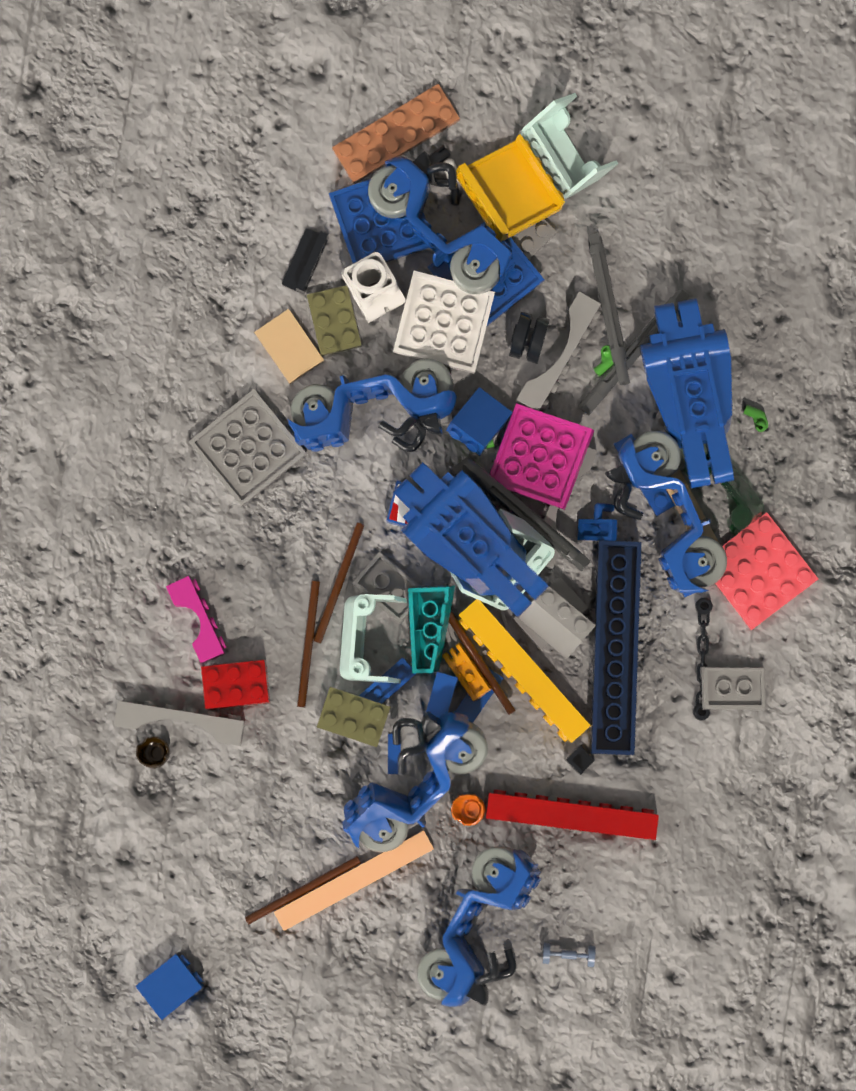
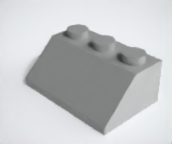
M548 587L536 600H533L532 604L518 618L566 659L596 626L551 587Z

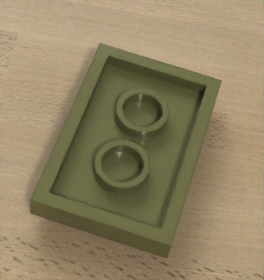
M347 285L307 294L321 356L362 347Z
M330 687L317 728L378 747L390 706Z

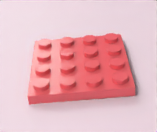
M766 512L722 546L727 556V567L722 578L715 584L749 629L752 630L816 582L818 577Z

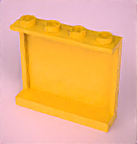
M521 134L517 136L514 142L469 165L463 163L456 170L457 180L487 226L496 233L495 238L500 242L561 211L565 204L563 194L556 189L552 177L545 172L540 159L533 154L529 142Z

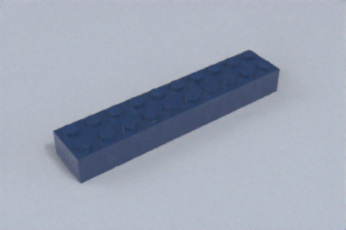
M598 541L590 754L635 755L642 542Z

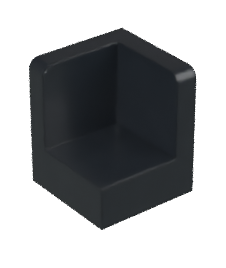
M581 745L565 759L579 775L595 761Z

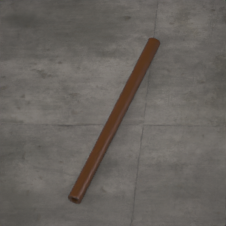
M356 523L313 640L321 644L365 526L364 524Z
M312 581L297 703V707L306 708L320 587L319 581Z
M451 611L449 617L450 625L508 715H511L516 711Z
M358 856L246 916L245 919L248 925L361 864Z

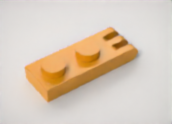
M459 642L455 645L459 653L453 647L449 650L453 658L447 652L442 656L471 699L477 701L492 688L463 645Z

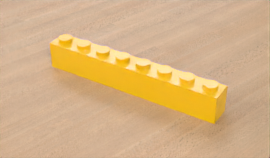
M476 599L458 615L460 617L458 621L466 631L470 629L475 634L472 637L480 647L484 645L489 650L486 654L494 663L498 660L503 666L500 670L508 679L511 676L517 682L515 687L522 694L526 692L531 698L529 703L536 710L540 708L544 712V720L550 726L554 724L559 729L557 734L564 742L568 740L572 743L591 726L480 600Z

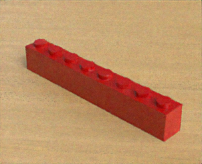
M496 789L488 795L486 819L656 840L659 815L654 814L652 809L642 808L641 812H634L633 807L620 806V810L612 809V804L599 803V807L590 806L591 802L578 800V804L569 803L570 799L557 797L556 802L548 801L549 796L536 795V799L527 798V793L515 792L514 796L506 795V791Z

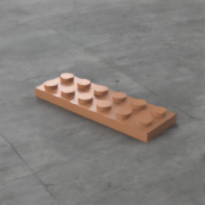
M437 84L333 146L332 150L353 184L385 166V161L402 156L460 121V117L440 85Z

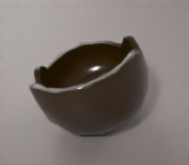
M146 737L141 744L137 745L136 757L139 763L145 767L156 769L168 761L170 747L160 737Z

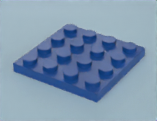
M371 179L329 193L353 264L374 252L380 253L385 262H389L429 248L411 231L407 215L400 218H387L376 212L368 196V186ZM423 212V213H422V216H421V219L424 218V219L426 220L425 215H424V212Z
M485 221L480 224V225L484 226L485 228L487 227V224L485 223ZM511 237L504 241L512 248V260L515 262V266L508 273L505 282L501 286L499 279L498 283L490 290L495 292L487 326L545 281ZM443 261L439 267L431 263L427 267L433 276L453 281L450 263Z

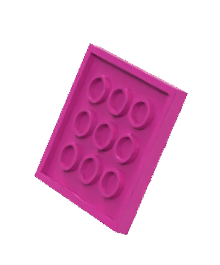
M516 403L490 475L509 491L565 510L594 430Z

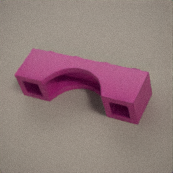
M187 576L166 586L174 606L192 609L200 620V633L192 643L200 663L204 664L224 655V649L227 646L222 636L218 637L215 632L218 629L214 618H209L206 612L209 610L205 598L200 599L198 591L201 589L196 579L192 580L190 576Z

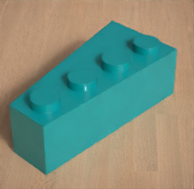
M456 585L408 588L412 673H434L439 671Z

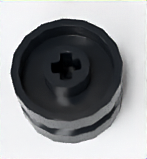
M521 311L518 324H515L511 338L512 346L509 356L520 359L524 348L527 347V361L538 364L550 319L539 316L534 328H530L533 319L532 314Z

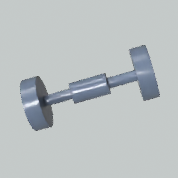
M544 942L542 963L549 964L550 956H561V959L575 960L578 957L587 958V967H594L595 946H588V954L570 950L553 952L550 951V943Z

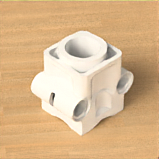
M378 252L366 256L341 272L351 295L368 323L406 302L395 277L382 255ZM377 283V284L374 285V286L367 287V286H369L370 284Z

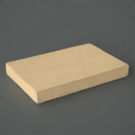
M289 309L254 332L289 384L324 362V359Z

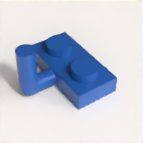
M596 503L594 505V519H578V540L617 541V520L602 519V511L613 512L614 505Z

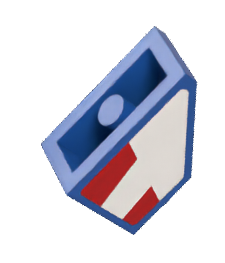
M397 480L395 489L402 483L401 481ZM395 494L392 497L387 523L404 527L408 522L403 516L410 509Z

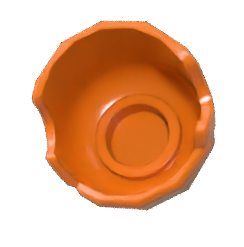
M472 793L459 795L453 800L451 806L454 820L466 826L478 824L484 818L486 811L483 800Z

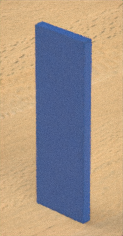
M388 734V774H398V755L401 752V744H393V734Z

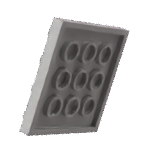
M254 389L189 441L191 446L241 507L307 455L305 450L295 442V438Z

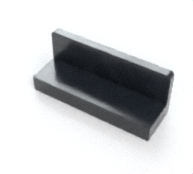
M308 228L305 229L282 281L284 287L305 295L329 240L327 233L322 231L317 233Z

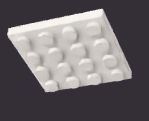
M414 270L393 352L420 360L433 359L446 367L474 374L495 292L488 291L483 294H469L459 289L452 280Z

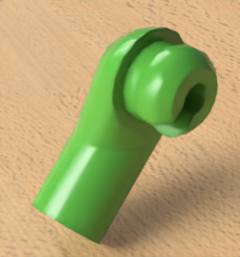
M609 345L602 347L601 363L593 368L599 377L614 365Z

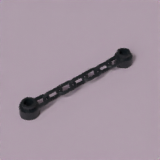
M700 598L695 604V609L698 613V624L702 627V631L697 640V651L701 655V663L697 666V681L700 683V691L696 695V706L693 708L692 713L694 718L700 721L707 719L710 715V710H705L704 716L698 714V709L702 708V703L699 704V695L702 698L700 667H708L705 663V655L709 651V638L705 635L706 626L709 625L710 612L713 608V604L708 598ZM702 602L708 604L707 610L701 609L700 605ZM701 615H706V623L705 620L701 623ZM701 639L702 641L706 639V650L704 648L700 650Z

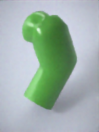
M747 404L743 414L753 418L758 432H764L768 428L765 412Z

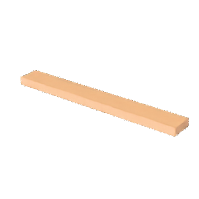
M422 831L405 840L396 849L379 854L278 909L274 914L283 931L434 850L425 831Z

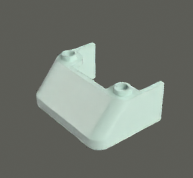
M576 93L554 100L521 131L522 137L529 142L531 151L540 159L543 169L552 177L554 186L557 190L561 191L564 199L573 196L600 180L618 165L617 160L603 166L595 160L585 164L564 131L570 124V115L565 107L577 97Z
M500 509L498 513L508 529L526 550V564L539 575L553 558L554 548L525 520ZM450 572L462 593L500 610L509 609L496 595L480 596L468 583ZM513 578L510 580L513 585L516 583Z
M373 594L349 597L344 605L340 658L341 676L351 681L401 683V679L370 676V664L367 660L363 659L366 616L374 611L376 602L407 603V599L395 595Z

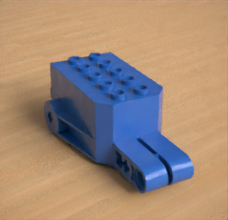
M696 298L677 302L680 322L677 321L674 303L654 306L659 334L650 335V343L642 344L640 348L646 379L663 418L665 432L676 440L680 449L683 448L691 488L711 485L708 467H711L714 484L734 481L726 439L732 418L731 354L726 330L715 331L713 323L702 325ZM703 444H706L709 460H706Z
M422 462L409 475L422 489L418 491L405 479L393 491L410 509L403 516L408 523L401 531L427 557L468 583L480 596L496 595L519 617L532 604L521 592L525 590L536 600L549 586L526 564V550L510 532L487 495L467 474L461 470L453 477L447 472L440 479ZM512 578L516 581L514 585L510 582Z

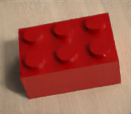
M266 660L201 667L205 709L270 703Z

